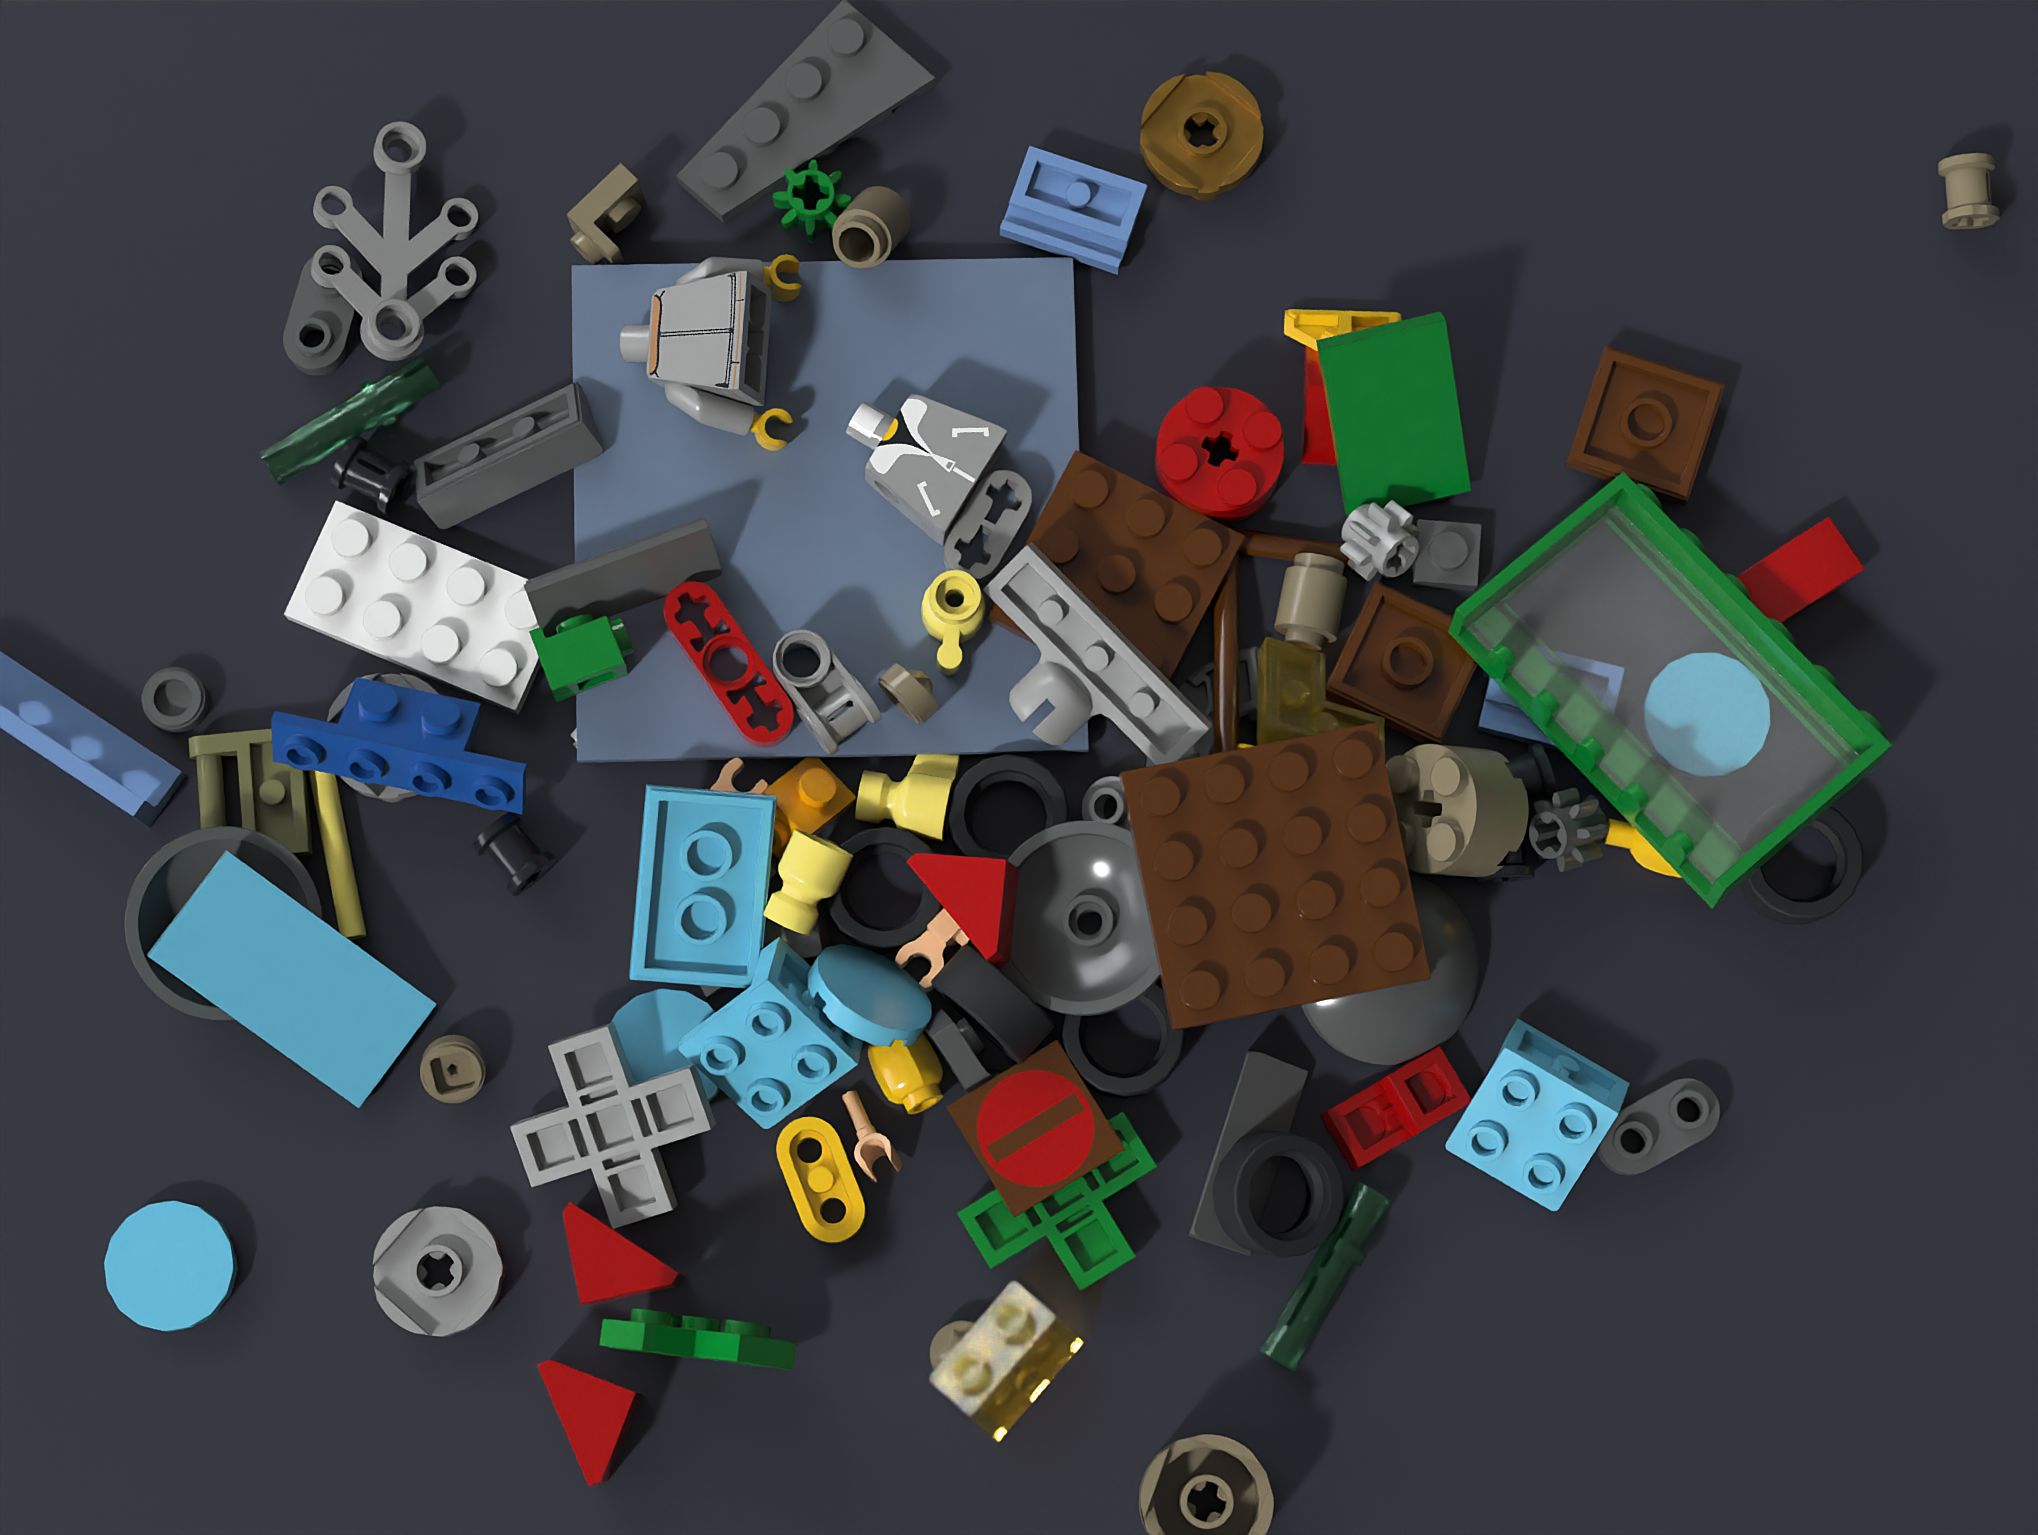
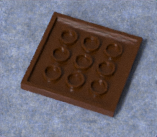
M1377 722L1123 771L1119 774L1171 1031L1431 979Z

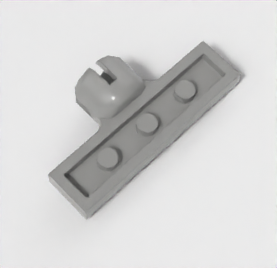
M1032 542L1027 544L983 589L1037 644L1041 652L1039 662L1012 688L1009 702L1022 723L1046 699L1056 707L1032 731L1033 734L1053 746L1066 743L1092 716L1103 714L1110 718L1156 765L1177 761L1213 725Z

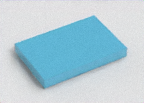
M646 784L629 971L630 980L747 989L751 986L764 942L766 917L763 915V912L767 906L777 800L775 795Z

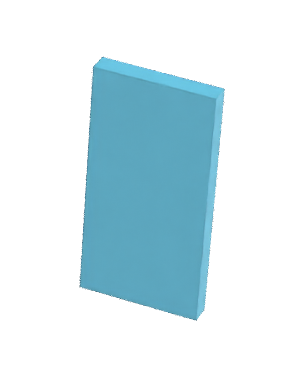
M227 850L147 954L149 958L358 1108L436 1006V1003Z

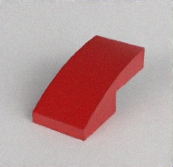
M1828 517L1760 560L1736 578L1748 590L1751 602L1768 619L1772 618L1783 624L1808 606L1816 604L1866 570V568L1831 517Z
M1438 1046L1387 1075L1379 1082L1327 1110L1320 1117L1353 1172L1469 1105L1472 1099L1443 1050Z

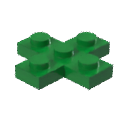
M1124 1112L1114 1116L1108 1122L1124 1146L1125 1151L1014 1218L996 1189L957 1213L991 1270L1042 1238L1047 1237L1081 1292L1136 1258L1103 1201L1155 1170L1157 1166Z
M633 1308L630 1321L603 1319L599 1346L793 1370L796 1343L771 1339V1327H767L765 1324L725 1320L724 1333H722V1320L682 1316L681 1328H679L680 1316L671 1315L672 1313Z

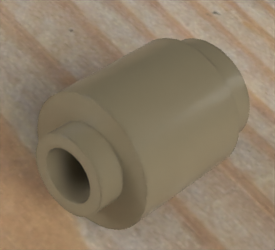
M873 186L861 191L834 223L832 238L837 256L845 264L854 268H871L883 263L910 229L911 214L907 203L898 193L886 187Z
M1299 553L1295 555L1293 566L1286 569L1274 629L1277 632L1285 635L1284 643L1300 650L1320 651L1323 643H1331L1337 640L1348 580L1343 577L1345 565L1340 560L1321 554Z

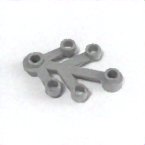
M402 121L392 122L384 126L378 133L373 150L377 166L385 172L383 238L353 207L351 195L342 187L327 186L321 189L316 196L313 206V214L316 221L323 227L338 229L381 274L380 296L350 268L351 261L349 255L344 249L336 245H325L315 252L311 263V275L319 285L326 288H336L363 317L360 334L364 345L372 354L388 361H399L413 355L423 340V321L450 298L461 299L470 294L477 277L476 269L468 259L459 256L450 257L441 264L437 278L407 300V277L451 240H464L470 237L475 230L479 216L477 208L471 201L465 198L450 199L444 204L440 216L409 240L411 174L415 173L423 162L426 153V140L417 127ZM392 147H400L408 153L409 159L405 162L393 161L388 156L387 150ZM329 199L337 200L343 205L344 212L339 215L328 214L323 209L322 203ZM453 211L462 212L468 217L469 224L464 227H457L449 221L447 215ZM326 258L334 259L340 263L342 271L334 275L327 274L321 269L319 262ZM450 270H459L465 274L467 283L462 286H455L447 280L445 273ZM387 323H393L400 327L403 336L397 340L387 339L381 333L380 327Z

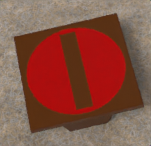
M1058 1040L1027 1057L1023 1063H1017L946 1107L1014 1218L1125 1151L1121 1141Z

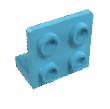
M780 937L761 950L751 986L683 1036L678 1047L679 1051L690 1062L695 1063L696 1067L764 1129L774 1126L857 1066L864 1042L853 1037L830 1021L822 1011L826 1002L820 997L819 993L813 999L809 992L808 972L811 966Z
M1517 1018L1507 1034L1493 1066L1446 1142V1149L1547 1209L1557 1211L1618 1116L1630 1083Z

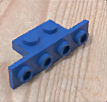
M356 677L338 724L278 711L274 712L271 719L273 762L290 765L299 770H315L348 777L361 783H376L414 791L427 797L437 796L475 804L488 810H503L523 815L526 806L527 764L469 752L481 720V703Z

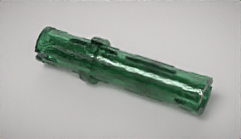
M418 354L415 356L416 358L375 383H372L370 379L359 385L361 391L297 429L282 440L259 451L261 458L264 462H267L266 466L280 486L284 485L286 481L347 445L353 437L361 436L380 424L387 428L396 422L394 417L396 414L432 392L440 390L442 386L437 378H435L433 371L422 354Z
M1358 1181L1353 1185L1354 1189L1342 1207L1336 1228L1326 1241L1320 1245L1263 1345L1261 1344L1258 1348V1351L1292 1371L1296 1370L1299 1359L1320 1323L1327 1315L1331 1304L1354 1265L1361 1267L1367 1255L1362 1251L1387 1208H1390L1392 1205L1389 1199Z

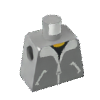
M911 394L895 418L864 401L852 417L846 429V434L874 450L865 466V481L929 537L943 546L978 484L988 475L1004 449L1007 430L924 396Z

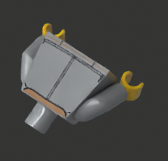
M785 254L774 259L770 267L763 266L762 262L758 259L707 258L679 277L674 286L658 289L654 293L651 302L650 324L625 325L620 334V350L623 359L628 363L647 362L646 372L648 379L665 389L667 400L672 405L699 423L741 436H745L748 431L754 432L756 440L761 447L770 451L783 449L788 443L781 439L777 440L769 437L765 431V423L769 420H777L783 424L791 425L793 419L790 414L783 409L773 408L766 411L763 415L754 413L753 406H764L771 300L774 298L782 302L792 301L799 295L802 285L799 283L786 284L781 282L776 274L782 272L788 274L797 273L800 268L799 261L794 256Z

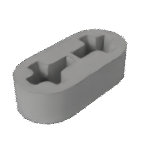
M997 470L986 475L978 484L947 538L943 554L944 566L947 571L961 570L967 572L979 585L989 581L994 576L1026 522L1031 509L1032 492L1027 481L1022 476L1009 470ZM1005 487L1011 488L1015 491L1013 502L1020 508L1017 511L1006 508L996 525L989 522L987 518L991 513L993 500L987 494L990 491L1000 494ZM981 531L989 536L983 549V557L989 562L986 565L975 562L970 570L965 569L960 565L962 554L956 548L959 544L969 548Z

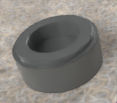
M169 667L158 671L147 681L142 692V707L148 719L160 729L169 733H184L197 727L205 718L209 709V694L204 683L195 674L183 668Z

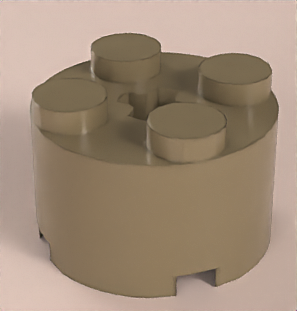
M1424 744L1409 750L1403 756H1393L1387 761L1388 778L1409 870L1422 874L1484 877L1496 873L1503 867L1497 865L1509 851L1516 852L1524 839L1528 824V797L1522 779L1513 778L1509 768L1505 765V763L1510 762L1502 754L1489 749Z
M1192 1435L1167 1445L1150 1462L1140 1484L1139 1512L1144 1529L1148 1535H1266L1273 1516L1274 1498L1270 1480L1264 1467L1257 1457L1244 1445L1220 1435ZM1206 1482H1211L1216 1485L1214 1496L1223 1500V1507L1219 1513L1209 1511L1204 1520H1198L1194 1517L1196 1506L1187 1502L1188 1494L1191 1489L1202 1491Z

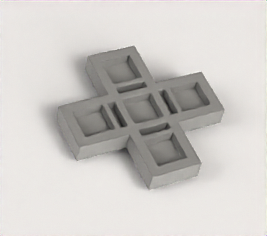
M614 1022L554 1041L548 1045L568 1105L517 1121L510 1126L531 1187L591 1168L612 1229L673 1210L678 1203L658 1146L711 1130L716 1125L696 1064L694 1063L635 1083Z

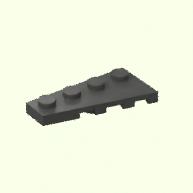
M842 0L676 175L677 181L694 198L725 223L787 183L784 173L787 168L797 172L808 165L811 160L818 159V161H821L840 148L839 144L868 125L872 128L892 115L894 108L915 95L920 97L935 87L936 78L849 2Z

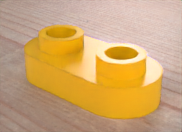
M802 1117L792 1121L779 1135L776 1153L802 1223L806 1230L819 1241L830 1244L845 1242L854 1237L862 1228L866 1216V1206L842 1142L835 1129L822 1119ZM808 1139L817 1140L822 1145V1155L813 1163H805L798 1156L800 1144ZM838 1199L845 1204L846 1214L840 1222L828 1223L822 1217V1207L828 1200Z

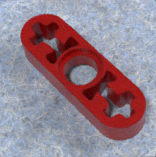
M695 581L685 582L673 588L664 603V618L667 628L741 736L750 744L762 748L773 747L782 743L789 736L793 728L794 712L792 703L718 595L706 584ZM688 598L695 605L701 604L704 601L709 605L704 611L706 624L713 634L722 625L729 631V633L720 634L709 640L700 652H697L692 646L704 642L703 635L696 625L691 621L683 624L677 621L682 615L680 603ZM735 648L745 655L748 667L741 678L736 681L725 682L713 675L710 669V662L714 654L719 650ZM757 677L762 678L765 685L754 688L755 694L763 706L771 708L777 704L781 708V711L776 715L778 728L771 732L763 725L753 729L748 724L754 718L752 706L744 695L737 704H733L728 698L749 689Z

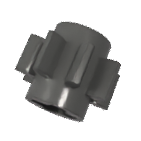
M1577 788L1555 792L1553 798L1536 801L1534 807L1538 814L1531 820L1528 833L1531 844L1538 853V858L1540 860L1557 858L1560 872L1582 867L1584 862L1601 858L1603 853L1599 845L1605 840L1609 827L1607 826L1605 814L1598 806L1599 801L1595 799L1580 802Z

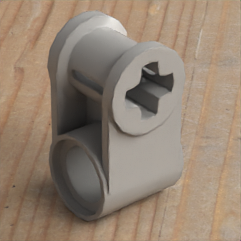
M794 630L785 634L777 642L773 652V676L797 709L798 715L809 732L829 756L839 751L838 743L867 721L875 724L882 719L878 707L867 691L845 669L825 640L817 633L809 630ZM796 648L811 650L819 660L820 666L818 670L807 678L792 676L783 665L784 657ZM850 707L848 710H846L844 713H842L841 715H839V716H838L837 718H835L833 721H830V722H829L830 719H832L833 717H835L837 714H839V713H840L841 711H843L845 708Z

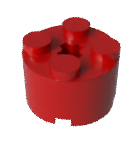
M1204 386L1196 388L1169 411L1159 430L1155 454V472L1162 493L1224 526H1230L1232 523L1252 517L1267 505L1278 483L1284 459V440L1281 423L1264 403L1247 392L1230 387ZM1218 448L1229 452L1228 459H1224L1219 467L1212 466L1209 463L1210 453L1214 454Z

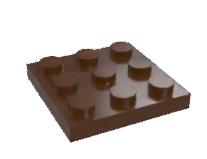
M1075 450L1024 547L1032 542L1170 681L1239 551L1245 536ZM994 602L987 615V620L1037 645Z

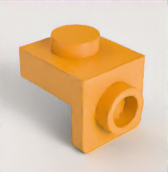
M805 758L762 792V794L775 795L777 797L772 853L781 860L795 829L816 836L848 811L857 798L819 758Z

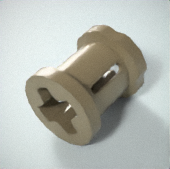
M1983 153L1961 154L1945 158L1938 163V174L1945 178L1948 211L1942 215V225L1945 228L1954 230L1977 229L1993 225L2000 219L1999 209L1992 206L1990 172L1994 171L1996 167L1995 158L1992 155Z

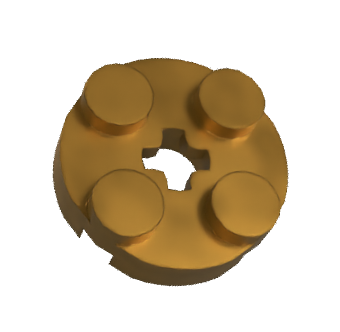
M1206 72V76L1192 75L1186 77V74L1172 77L1154 91L1143 110L1139 148L1148 169L1167 188L1201 201L1215 199L1221 193L1233 190L1250 176L1261 156L1264 128L1258 103L1245 86L1222 73ZM1208 121L1215 126L1212 135L1216 141L1214 145L1210 147L1206 145L1195 147L1189 143L1191 134L1186 130L1189 124L1193 123L1195 126L1202 127Z

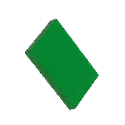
M1441 311L1316 340L1344 511L1347 517L1358 507L1373 502L1382 509L1391 500L1404 507L1471 491L1447 325Z

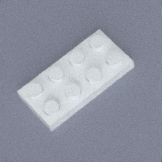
M335 501L284 613L288 620L518 715L541 666L539 656L529 631L539 628L523 585L526 584L528 579L344 503Z

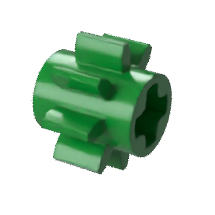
M811 160L809 170L801 171L798 174L788 168L784 171L788 190L787 192L779 191L773 193L774 206L777 208L790 209L781 221L783 230L787 233L798 226L806 232L809 243H814L817 233L827 229L832 232L834 223L837 220V211L843 212L852 201L851 196L835 194L843 184V176L840 170L827 176L819 171L817 161ZM811 193H818L821 196L815 210H807L804 207Z

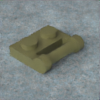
M272 729L202 735L189 739L190 759L197 762L201 829L226 826L222 759L228 756H237L242 828L257 831L271 837L286 847L296 857L313 855L307 770H299L290 765L273 762Z

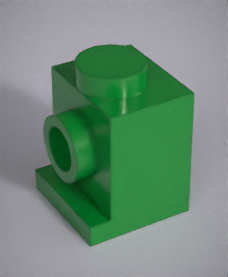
M591 614L579 615L557 625L555 628L557 634L545 638L541 627L529 631L556 702L628 675L623 657L633 654L634 651L621 617L608 621L607 616L593 620Z

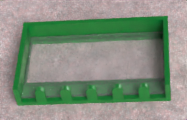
M1624 472L1457 607L1448 633L1712 909L1867 774L1873 772L1892 746L1885 738V732L1880 723L1864 710L1858 711L1840 693V687L1835 677L1823 666L1813 665L1795 647L1794 638L1789 630L1779 621L1772 618L1768 619L1751 602L1750 594L1743 583L1732 574H1724L1706 556V550L1698 537L1685 528L1679 529L1662 511V505L1657 496L1645 485H1636Z

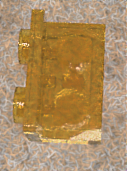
M1014 1281L1008 1284L930 1375V1382L999 1442L1084 1342L1053 1312Z

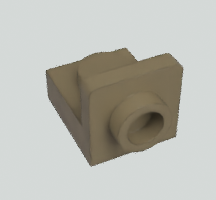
M622 163L612 170L567 213L573 233H575L570 242L591 265H598L602 261L606 265H625L620 249L606 234L611 230L614 233H618L625 229L640 212L641 206L639 203L644 197L638 179Z

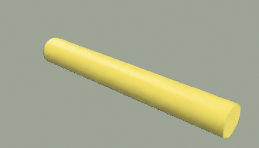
M308 770L339 932L349 940L363 938L367 935L336 776L334 774Z

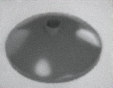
M1098 821L1066 822L1037 833L1012 853L1008 861L1019 868L1010 960L1000 969L1035 1003L1062 1014L1075 1016L1099 1015L1129 1005L1147 993L1161 977L1130 831L1116 825ZM1090 913H1099L1103 921L1101 929L1093 935L1084 934L1082 930L1083 919Z
M214 826L197 829L173 839L160 848L137 875L131 887L125 910L124 928L127 948L138 974L146 985L165 1003L175 1009L195 1017L210 1020L235 1019L149 958L147 954L226 850L322 920L321 905L316 887L308 871L297 857L271 837L257 831L235 826Z
M1409 874L1431 979L1302 1005L1310 1024L1326 1043L1342 1054L1358 1061L1379 1065H1398L1412 1062L1438 1046L1441 1047L1459 1029L1475 997L1479 975V957L1471 926L1463 911L1444 890L1416 875Z

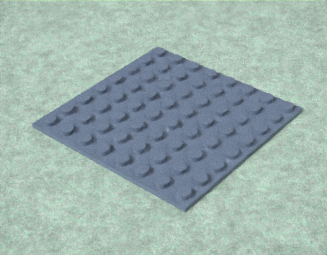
M1073 257L885 260L880 265L871 268H854L843 261L799 262L800 268L797 273L788 274L782 272L776 274L777 278L783 283H799L802 285L799 295L792 301L782 302L774 298L771 300L764 406H753L754 413L763 415L766 411L773 408L787 411L792 417L793 422L791 425L783 424L777 420H769L765 423V431L769 437L777 440L781 439L788 443L783 449L777 451H770L761 447L756 440L754 432L748 431L745 436H741L699 423L672 405L667 400L665 389L648 379L646 372L647 362L628 363L622 357L620 334L625 325L650 324L651 302L654 293L658 289L674 286L679 277L700 263L571 265L573 383L578 382L584 391L603 447L601 455L574 467L575 563L700 517L702 519L706 518L722 567V574L703 584H706L715 591L772 675L773 652L777 642L785 634L794 630H809L817 633L825 640L845 669L867 691L882 715V719L877 723L873 724L867 721L838 743L839 751L829 756L809 732L798 715L797 709L792 704L794 712L793 728L789 736L782 743L768 748L750 744L739 733L668 630L664 618V603L667 597L665 596L608 617V621L621 617L634 653L623 657L628 672L627 676L576 695L578 763L732 760L736 757L739 759L933 754L1088 752V721L1066 743L1053 746L1032 733L1056 708L1048 699L1023 723L1012 709L1009 702L1012 688L1039 662L1041 652L1037 645L987 620V615L994 601L983 591L989 582L1023 549L1074 451H1079ZM762 262L763 266L770 267L772 262ZM911 394H918L1007 430L1005 447L988 474L997 470H1009L1018 473L1027 481L1032 492V505L1026 522L997 572L989 581L979 585L985 598L986 610L982 627L973 638L964 643H959L963 655L960 670L954 675H944L938 670L936 665L937 652L943 642L936 640L928 633L923 624L921 613L925 591L937 576L947 571L944 566L943 556L946 542L943 546L935 542L865 481V466L874 450L846 434V429L852 417L864 401L895 418L907 398ZM1005 487L1000 494L993 493L992 491L987 494L993 500L991 513L987 518L989 522L996 525L1006 508L1013 509L1014 511L1020 508L1013 502L1015 495L1013 489ZM980 531L969 548L963 547L960 544L957 546L956 550L962 554L960 565L963 568L970 570L975 562L983 565L989 562L983 557L984 544L989 537L988 535ZM950 594L945 599L951 607H958L963 603L962 597L958 594ZM688 598L680 603L682 615L677 621L680 624L687 621L693 622L703 635L704 642L692 645L697 652H700L706 643L715 636L729 633L728 629L722 625L713 634L706 624L704 611L709 607L705 601L695 605ZM735 648L719 650L714 654L710 662V669L713 675L725 682L738 680L745 674L748 667L745 655ZM796 648L790 651L783 660L786 671L798 678H807L813 675L820 666L817 656L811 650L805 648ZM894 663L901 665L905 669L922 671L933 683L932 697L940 709L923 725L916 724L910 720L887 697L878 684L879 677ZM757 677L746 691L738 695L729 696L728 698L733 704H737L744 695L752 706L754 718L748 724L753 729L763 725L771 732L778 728L776 715L781 711V708L777 704L771 708L763 706L756 696L754 688L765 685L762 678ZM850 707L845 708L843 711H841V712H840L839 714H837L835 717H833L832 719H830L829 722H830V721H833L835 718H837L839 715H841L842 713H844V712H845L846 710H848Z

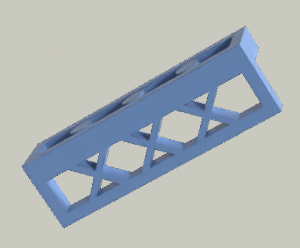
M0 651V728L150 828L187 775Z

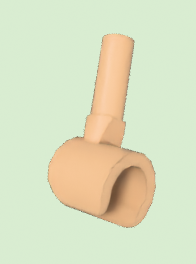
M853 1090L845 1093L842 1099L856 1128V1134L859 1139L854 1150L857 1163L869 1180L874 1183L878 1181L872 1172V1166L879 1157L888 1156L892 1165L899 1172L902 1168L901 1157L887 1137L877 1133L875 1127L871 1125L857 1091Z

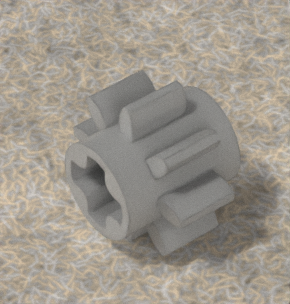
M1391 500L1384 509L1374 502L1364 504L1355 509L1349 515L1342 528V539L1345 543L1340 547V551L1349 557L1347 565L1367 581H1370L1377 571L1386 578L1396 577L1404 573L1412 565L1419 551V542L1416 537L1420 534V530L1411 523L1414 516L1394 500Z

